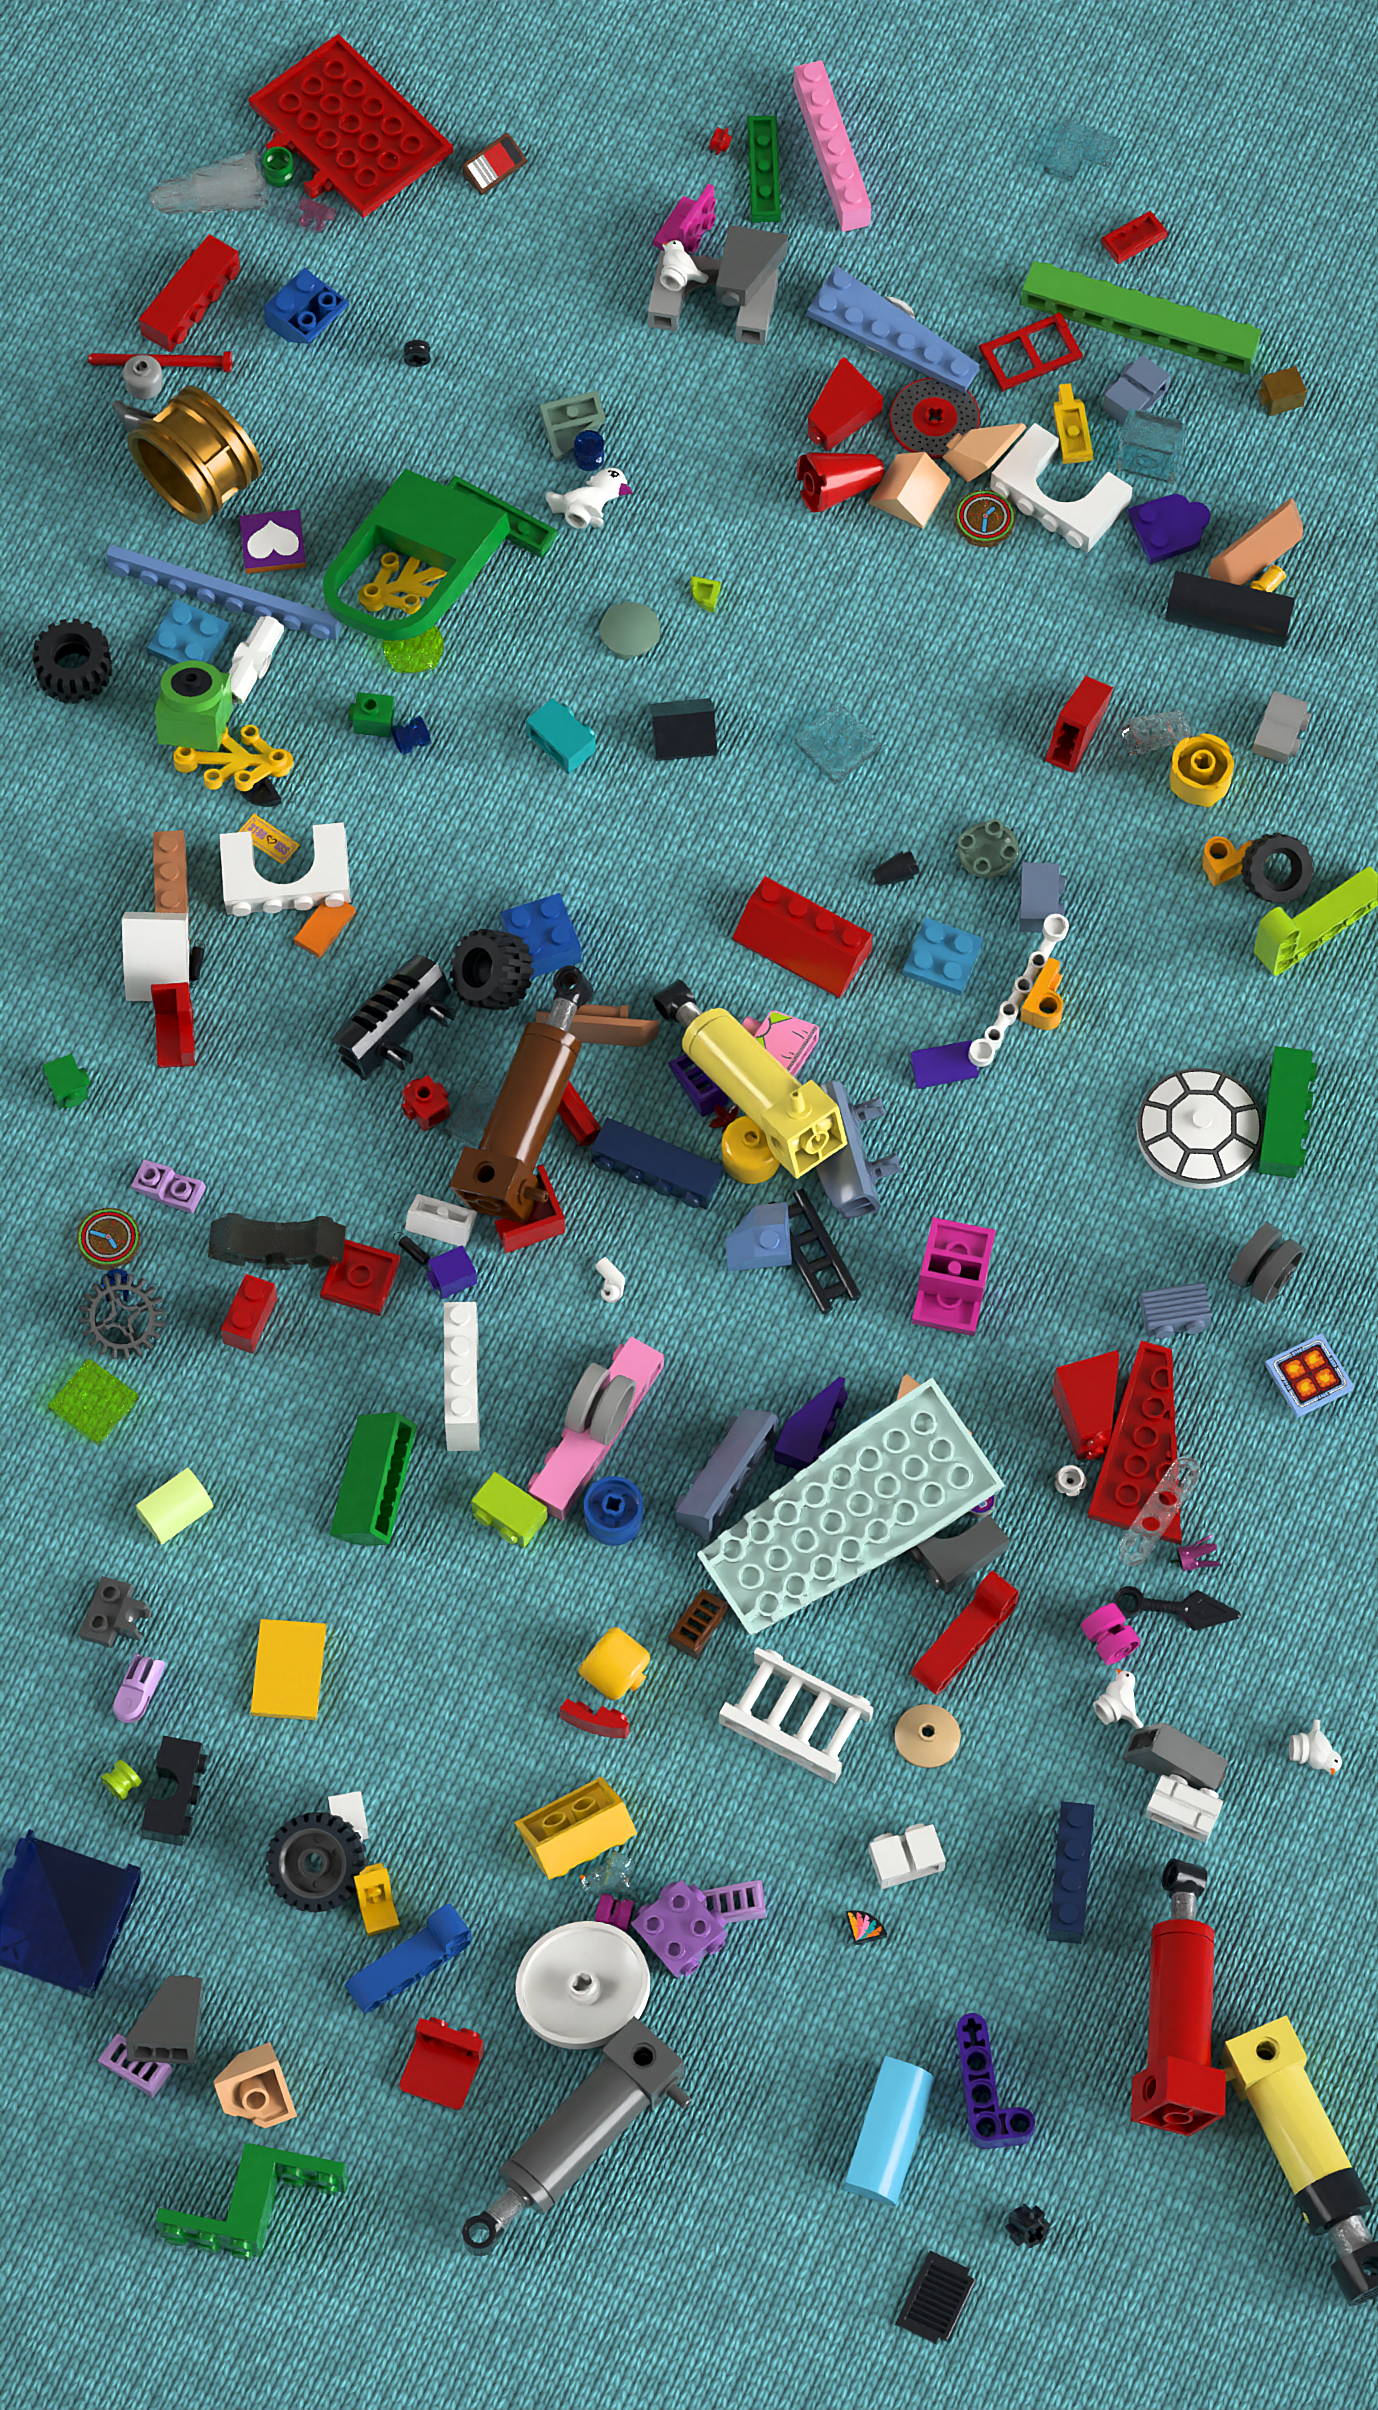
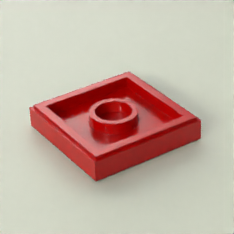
M340 1238L320 1291V1298L381 1316L401 1263V1256Z

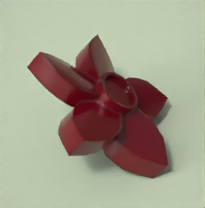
M715 1104L714 1112L717 1118L713 1119L708 1127H722L723 1134L727 1126L739 1118L736 1117L739 1112L738 1106L732 1105L726 1111L722 1106Z

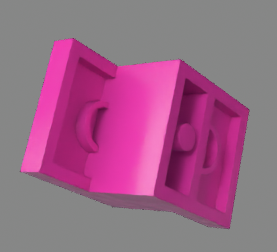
M935 1217L932 1218L911 1324L975 1336L996 1230Z

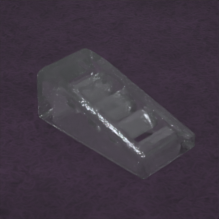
M1183 710L1128 718L1122 728V735L1131 755L1146 753L1178 743L1184 738L1193 737ZM1171 722L1175 723L1177 732H1174ZM1161 725L1165 731V734H1162V731L1160 729ZM1147 729L1151 730L1152 736L1149 735Z

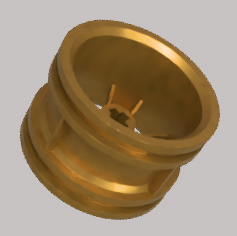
M185 386L178 395L173 396L168 401L167 407L151 420H145L138 429L133 430L127 437L130 453L149 484L174 510L196 524H205L212 515H215L222 509L223 503L238 490L246 489L251 484V481L256 480L262 474L260 457L243 428L217 400L195 386Z

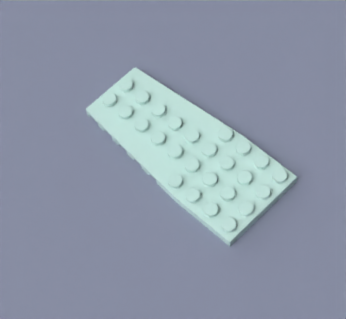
M933 1377L852 1430L820 1455L819 1459L809 1467L796 1474L780 1490L778 1489L772 1493L766 1501L756 1509L748 1512L743 1516L742 1520L728 1531H724L718 1536V1539L697 1553L699 1559L750 1635L764 1630L925 1541L1005 1487Z

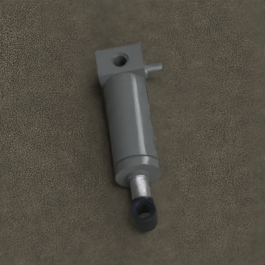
M635 2016L602 2049L603 2061L498 2170L499 2175L506 2183L507 2190L487 2211L483 2210L479 2215L473 2216L465 2222L462 2235L465 2248L469 2253L480 2257L490 2254L497 2245V2239L505 2232V2226L517 2216L523 2207H531L537 2213L544 2215L646 2107L653 2112L667 2096L682 2109L691 2103V2098L677 2086L684 2079V2060ZM640 2062H647V2063H649V2064L646 2065V2066H639V2065H637V2064L640 2063ZM477 2229H484L489 2233V2237L486 2241L477 2243L470 2238L471 2234Z

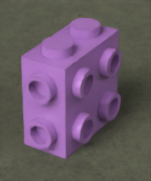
M681 1880L678 1883L673 1881L660 1892L661 1898L653 1905L647 1903L641 1907L634 1915L636 1919L631 1922L633 1927L677 1978L682 1975L687 1977L700 1966L698 1961L707 1953L713 1955L725 1945L724 1939L729 1935L723 1928L727 1922L715 1908L709 1912L703 1905L702 1901L706 1897L694 1883L688 1887Z

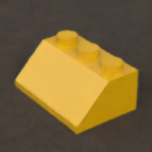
M602 1776L514 1822L538 1867L549 1880L567 1874L571 1868L583 1862L594 1860L601 1852L613 1846L622 1845L630 1837L637 1834L624 1801Z

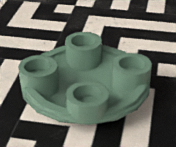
M624 602L613 606L605 613L600 623V635L604 644L612 652L616 653L620 659L629 660L633 656L648 652L659 642L660 622L656 614L649 607L637 602Z
M990 819L987 822L971 826L958 838L957 854L961 865L969 873L979 878L992 879L1004 875L1013 868L1018 859L1019 844L1015 834L1008 827L1004 826L1000 820Z

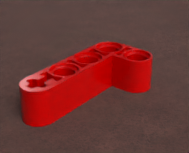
M991 1571L977 1587L971 1603L920 1658L910 1675L933 1694L938 1695L1009 1617L1017 1605L1019 1591L995 1571Z

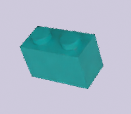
M552 698L526 720V732L538 746L569 774L596 751V735L587 724H581L574 718V713L566 704H559Z

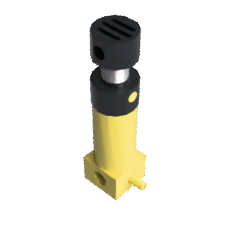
M1286 2015L1226 2041L1220 2058L1224 2067L1221 2070L1226 2071V2082L1231 2081L1240 2102L1245 2099L1249 2100L1295 2194L1294 2198L1312 2235L1330 2234L1340 2254L1339 2256H1341L1330 2268L1348 2305L1356 2306L1378 2297V2241L1374 2242L1364 2221H1362V2216L1369 2212L1373 2205L1355 2168H1352L1304 2070L1307 2055ZM1259 2057H1265L1268 2060H1262ZM1363 2270H1369L1374 2276L1367 2275Z

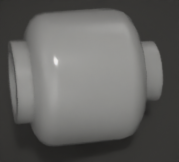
M136 355L125 363L123 369L124 384L131 396L145 400L155 397L161 391L163 386L162 369L156 359L148 355Z

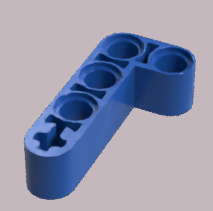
M451 1903L446 1904L429 1916L426 1928L356 1973L345 1983V1988L364 2014L369 2013L466 1949L472 1941L471 1931Z

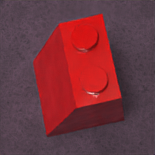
M1118 1350L1057 1367L1055 1370L1052 1392L1077 1460L1084 1458L1086 1460H1095L1105 1454L1104 1452H1107L1113 1422L1119 1365Z

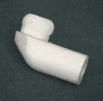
M604 1257L595 1265V1269L605 1279L604 1288L601 1289V1296L605 1301L615 1303L623 1295L625 1277L607 1257Z

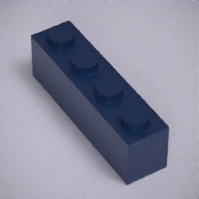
M608 1117L591 1148V1162L599 1169L606 1172L613 1170L622 1174L625 1179L632 1183L649 1185L655 1192L663 1196L672 1195L680 1198L684 1204L692 1208L701 1207L707 1210L723 1178V1165Z
M1061 1802L1048 1941L1081 1944L1095 1808L1093 1804Z

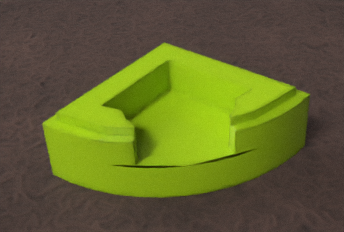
M691 575L690 588L693 599L701 608L714 613L721 582Z

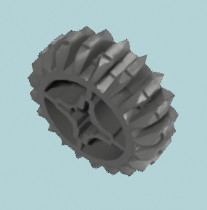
M120 1273L115 1274V1284H111L108 1276L103 1277L104 1289H101L97 1283H94L92 1288L97 1295L94 1297L89 1293H85L84 1298L90 1301L91 1305H81L79 1308L82 1312H89L88 1317L79 1319L80 1324L89 1323L90 1328L82 1331L83 1336H88L91 1333L94 1334L95 1338L89 1342V1345L93 1347L100 1341L103 1344L99 1350L101 1355L105 1354L108 1347L112 1348V1359L117 1358L118 1350H123L125 1360L130 1359L129 1349L133 1348L135 1354L138 1357L141 1356L143 1353L139 1345L142 1343L147 1349L151 1350L153 1344L148 1340L149 1336L157 1340L161 1338V1334L154 1331V1327L164 1328L166 1324L163 1321L156 1320V1315L166 1314V1309H155V1305L163 1301L162 1297L159 1296L152 1300L149 1296L154 1293L156 1288L151 1286L147 1291H144L142 1289L146 1282L144 1278H141L137 1285L132 1284L134 1274L131 1273L128 1274L126 1283H122ZM116 1290L132 1291L138 1294L144 1302L128 1306L122 1302ZM107 1294L112 1312L109 1317L96 1322L97 1306L100 1300ZM115 1301L119 1308H124V1311L126 1309L129 1311L138 1309L127 1319V1326L130 1332L126 1325H121V1322L119 1324L116 1321L110 1324L107 1323L118 1314V1307ZM148 1310V1327L144 1334L137 1338L133 1320L137 1315ZM111 1327H118L127 1337L128 1343L114 1342L105 1337L101 1331Z

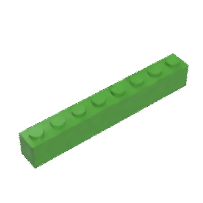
M1033 261L1022 289L1021 306L1051 315L1061 312L1064 319L1245 374L1250 372L1260 343L1262 330L1255 328L1251 324L1231 321L1222 315H1212L1198 311L1192 306L1175 304L1163 297H1152L1142 294L1136 289L1119 287L1107 280H1096L1086 277L1080 272L1063 270L1046 262Z

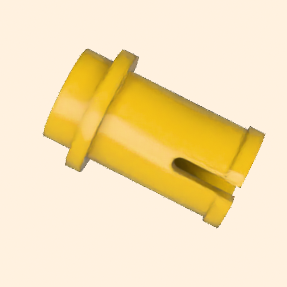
M1273 564L1258 581H1253L1250 584V588L1272 593L1280 582L1286 578L1285 572L1279 566Z

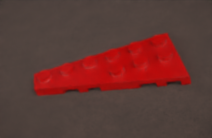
M1141 1340L1087 1518L1181 1545L1182 1534L1180 1526L1172 1349Z

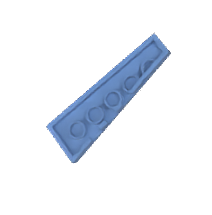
M836 265L807 309L808 317L963 393L967 391L979 371L980 364Z

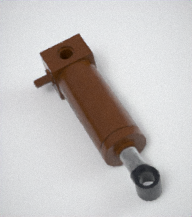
M567 965L562 967L554 975L553 986L556 992L553 999L555 1002L547 1023L530 1022L526 1024L478 1149L464 1146L449 1187L469 1209L477 1213L527 1224L535 1202L545 1203L548 1199V1192L541 1189L542 1183L533 1172L582 1047L581 1042L575 1036L568 1033L570 1024L576 1010L580 1006L585 1005L593 994L591 983L579 968Z

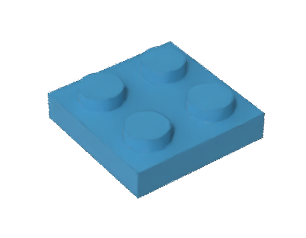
M175 599L147 646L148 654L173 665L191 660L210 664L230 631V623Z
M925 917L903 968V975L961 996L982 948L984 938Z

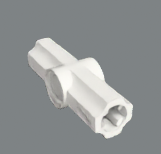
M268 615L265 617L260 616L247 641L241 642L237 647L232 659V667L228 672L231 680L232 704H243L257 678L261 679L267 672L271 662V654L284 632V626L277 619Z

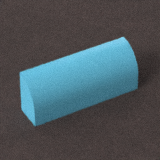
M888 2056L884 2057L846 2177L845 2191L892 2206L897 2205L934 2087L935 2077L913 2064Z

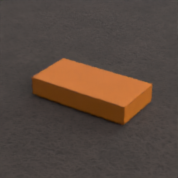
M345 901L340 907H328L325 902H322L295 936L294 943L320 959L356 913L355 907Z

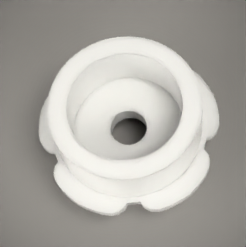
M1065 1466L1059 1469L1055 1475L1057 1479L1055 1481L1056 1489L1060 1493H1066L1067 1496H1076L1080 1494L1081 1489L1086 1487V1476L1077 1466ZM1072 1479L1073 1483L1069 1484L1067 1480Z

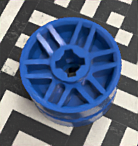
M608 1476L597 1480L587 1490L584 1498V1522L587 1531L595 1540L610 1546L622 1545L635 1538L641 1530L643 1524V1499L637 1486L630 1480L619 1476Z

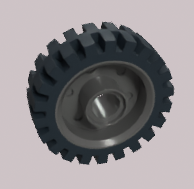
M327 1812L302 1814L284 1823L275 1832V1837L270 1840L268 1845L270 1850L266 1852L265 1860H268V1865L265 1866L266 1873H270L271 1879H269L271 1887L275 1886L277 1889L275 1892L279 1898L283 1897L285 1903L289 1906H295L300 1911L324 1912L343 1905L356 1893L354 1876L360 1875L359 1873L368 1865V1858L364 1856V1852L367 1850L365 1844H361L359 1840L362 1838L359 1832H354L352 1829L354 1826L349 1822H344L342 1817L330 1815ZM313 1853L319 1855L322 1859L323 1865L320 1871L314 1869L311 1865Z

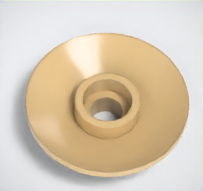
M931 1704L918 1705L907 1710L897 1722L895 1728L897 1750L907 1762L921 1768L939 1767L951 1760L959 1748L961 1736L959 1725L952 1714L942 1707ZM931 1728L934 1734L931 1737H926L922 1734V1730Z

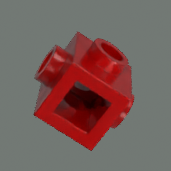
M429 1075L422 1079L412 1080L402 1091L403 1103L401 1108L410 1121L415 1119L423 1132L450 1117V1105L446 1100L448 1094L440 1082L434 1083Z

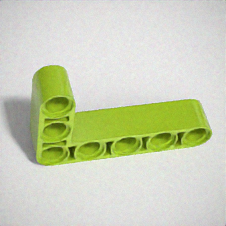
M1371 866L1366 867L1293 919L1281 907L1274 908L1259 923L1254 954L1273 976L1283 973L1378 906V873Z

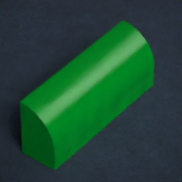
M400 1413L358 1415L330 1531L331 1536L358 1545L376 1546L390 1544L417 1429L415 1423Z

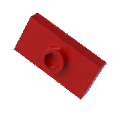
M1150 210L1103 236L1101 244L1118 265L1166 238L1167 230Z

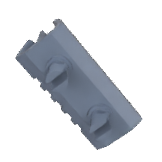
M833 1080L819 1087L839 1107L847 1145L816 1165V1170L829 1199L844 1219L876 1213L881 1207L875 1187L876 1180L903 1171L898 1164L900 1160L896 1152L872 1162L868 1160L859 1130L860 1123L880 1116H886V1111L882 1107L884 1105L880 1096H877L874 1099L853 1105L849 1092L843 1084Z

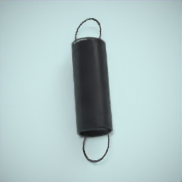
M193 947L189 963L190 981L199 980L205 952L201 947Z
M404 1236L398 1242V1245L421 1266L424 1267V1264L430 1260V1256L408 1236Z

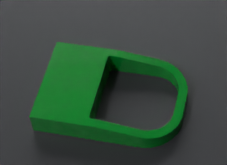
M404 469L327 569L323 579V593L328 610L341 623L378 639L406 640L423 634L432 628L461 596L508 535L510 527L507 513L408 469ZM378 544L386 545L447 572L421 608L406 618L392 621L377 619L344 604L337 597L342 584L372 553Z

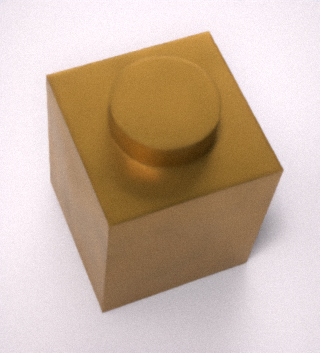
M1294 366L1262 376L1261 387L1257 393L1260 404L1263 407L1266 406L1270 416L1303 407L1307 390L1297 367Z

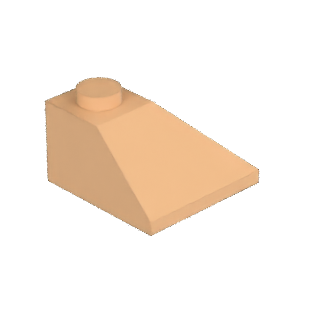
M1023 423L971 429L964 435L957 433L947 443L946 446L949 450L942 458L968 483L988 470L1027 427Z

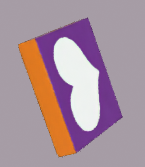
M300 509L239 516L246 574L306 567Z

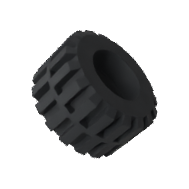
M73 618L72 622L68 623L66 619L60 620V625L57 626L54 623L50 624L48 632L42 630L39 634L40 641L35 640L34 652H32L37 680L42 690H47L48 696L53 699L58 696L59 702L66 703L67 699H71L72 704L79 703V699L82 698L85 699V702L92 699V694L98 696L102 693L101 686L107 687L110 682L109 676H112L113 671L108 640L106 636L102 635V631L98 627L93 629L91 622L85 621L84 624H81L80 619ZM77 653L88 657V660L77 668L68 669L57 665L61 658L69 654Z
M479 929V931L473 930L469 932V937L464 936L460 940L461 945L456 946L454 950L455 957L451 958L450 965H453L452 971H450V978L454 980L451 985L454 991H458L457 997L465 1001L464 1004L476 1008L505 1011L509 1010L510 1007L517 1006L519 999H524L527 995L526 989L530 988L532 984L530 976L534 974V968H531L533 958L532 955H528L530 949L527 944H523V939L508 932Z

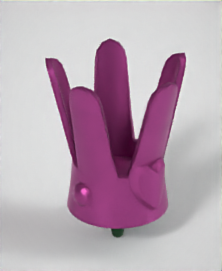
M1212 1534L1190 1546L1177 1547L1178 1559L1170 1561L1171 1564L1179 1562L1182 1572L1202 1567L1221 1566V1563L1218 1561L1194 1560L1217 1549V1545L1214 1543L1195 1547L1212 1537Z

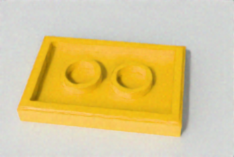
M261 1619L251 1716L317 1721L326 1624Z

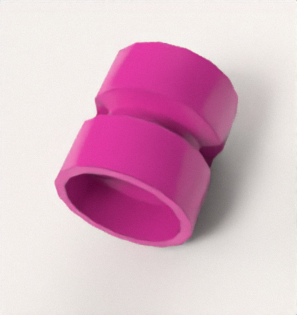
M1115 1603L1107 1604L1096 1610L1080 1626L1089 1641L1097 1643L1096 1651L1106 1665L1122 1660L1141 1643L1134 1629L1130 1625H1124L1126 1618Z

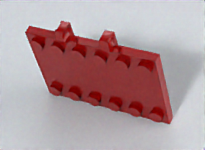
M339 34L332 37L248 98L249 106L276 131L272 135L273 140L266 144V151L277 146L286 148L292 154L296 151L314 169V179L310 182H304V192L313 200L325 190L329 193L334 189L362 218H365L453 153V145Z

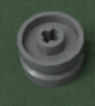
M1269 1222L1262 1225L1247 1242L1228 1274V1279L1242 1289L1252 1284L1251 1296L1264 1305L1270 1303L1287 1284L1299 1266L1306 1248L1293 1239H1288L1281 1244L1282 1231Z

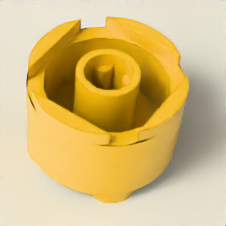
M1206 733L1181 740L1175 747L1169 774L1171 790L1185 802L1202 807L1213 806L1215 802L1223 798L1229 790L1234 768V760L1227 743L1217 736Z

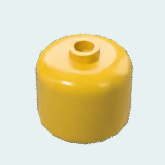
M747 1115L735 1119L727 1126L722 1135L721 1156L724 1168L728 1174L743 1184H758L771 1178L779 1168L780 1162L769 1149L766 1134Z
M611 1627L580 1664L578 1673L608 1699L617 1700L628 1689L635 1692L645 1680L646 1676L642 1672L650 1662V1654L618 1627Z

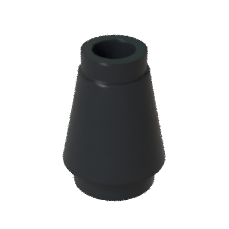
M911 850L905 853L900 851L877 868L871 870L878 887L912 880L914 875L920 873Z

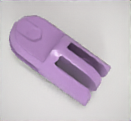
M134 1654L113 1704L114 1713L120 1721L134 1723L144 1715L165 1668L164 1661L158 1659L154 1661L151 1657H142L140 1654Z

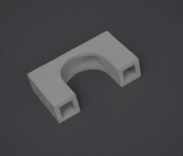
M661 250L648 307V327L677 331L682 306L686 297L697 288L716 285L721 260L713 259L706 255H689L697 269L708 275V280L706 283L690 280L679 291H671L660 282L661 271L664 267L663 258L666 254L665 251ZM778 269L774 270L746 306H740L736 324V341L766 345L778 287Z

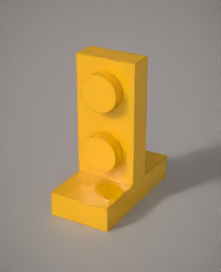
M383 1863L365 1867L359 1873L360 1875L354 1876L356 1896L367 1936L400 1928L392 1899L387 1868L383 1867Z

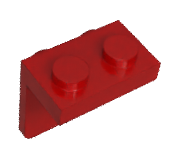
M429 2017V2020L420 2018L415 2029L416 2041L399 2083L400 2090L452 2110H461L483 2056L484 2041L479 2038L480 2035L472 2030L461 2028L460 2031L448 2028V2024L438 2018Z

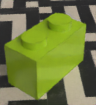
M495 1471L471 1500L473 1516L479 1523L486 1527L492 1525L500 1531L499 1534L505 1541L512 1545L518 1543L523 1548H525L548 1519L546 1506Z

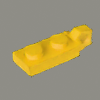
M1071 383L1059 385L1058 392L1059 401L1053 404V414L1063 464L1093 461V450L1084 402H1081V399H1074Z

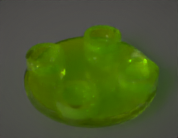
M435 625L423 634L410 639L383 640L385 658L397 673H419L428 669H434L439 665L444 650L442 634Z

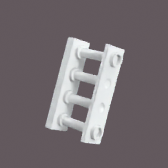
M757 1647L754 1651V1664L760 1667L739 1704L732 1706L725 1702L719 1713V1724L835 1784L842 1770V1763L838 1761L837 1755L858 1718L870 1723L873 1716V1707L870 1706V1702L864 1697L857 1694L850 1696L783 1661V1657L771 1649L764 1651ZM774 1673L789 1682L768 1719L761 1721L751 1716L750 1709L770 1674ZM803 1688L818 1697L797 1734L790 1736L780 1731L779 1725L799 1689ZM831 1703L847 1712L826 1750L822 1749L820 1752L809 1746L808 1740L827 1706Z

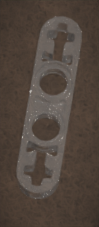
M1182 1456L1171 1464L1122 1538L1119 1546V1556L1125 1564L1138 1566L1147 1559L1196 1485L1200 1474V1467L1193 1458ZM1190 1468L1191 1476L1186 1475L1179 1487L1175 1484L1179 1477V1469ZM1164 1491H1171L1176 1495L1177 1502L1171 1506H1166L1160 1502L1159 1495ZM1146 1517H1155L1159 1521L1160 1527L1155 1531H1148L1143 1528L1142 1520ZM1140 1535L1143 1538L1139 1548L1141 1554L1135 1552L1131 1556L1128 1554L1129 1548L1127 1545L1133 1547Z

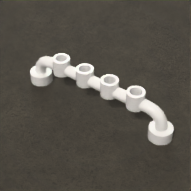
M1051 914L1045 919L1042 928L1045 938L1036 952L1030 955L1027 969L1023 976L1015 980L1012 994L1008 1001L1001 1004L998 1018L994 1025L987 1028L983 1039L975 1040L970 1046L968 1055L974 1065L984 1067L992 1062L995 1050L1001 1046L1005 1029L1008 1025H1012L1015 1022L1019 1011L1018 1007L1028 997L1035 978L1040 975L1056 942L1063 940L1067 935L1069 923L1064 916ZM1037 961L1040 962L1042 965L1037 966L1033 962ZM1019 986H1023L1027 990H1021L1019 989ZM1004 1011H1009L1012 1015H1006ZM989 1036H995L998 1040H991Z

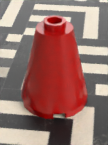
M808 452L801 455L797 462V480H803L805 490L800 491L801 497L806 507L813 513L823 512L879 484L882 476H884L883 462L874 454Z

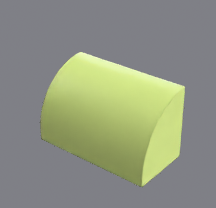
M188 1467L136 1505L138 1517L161 1545L214 1507L207 1492Z

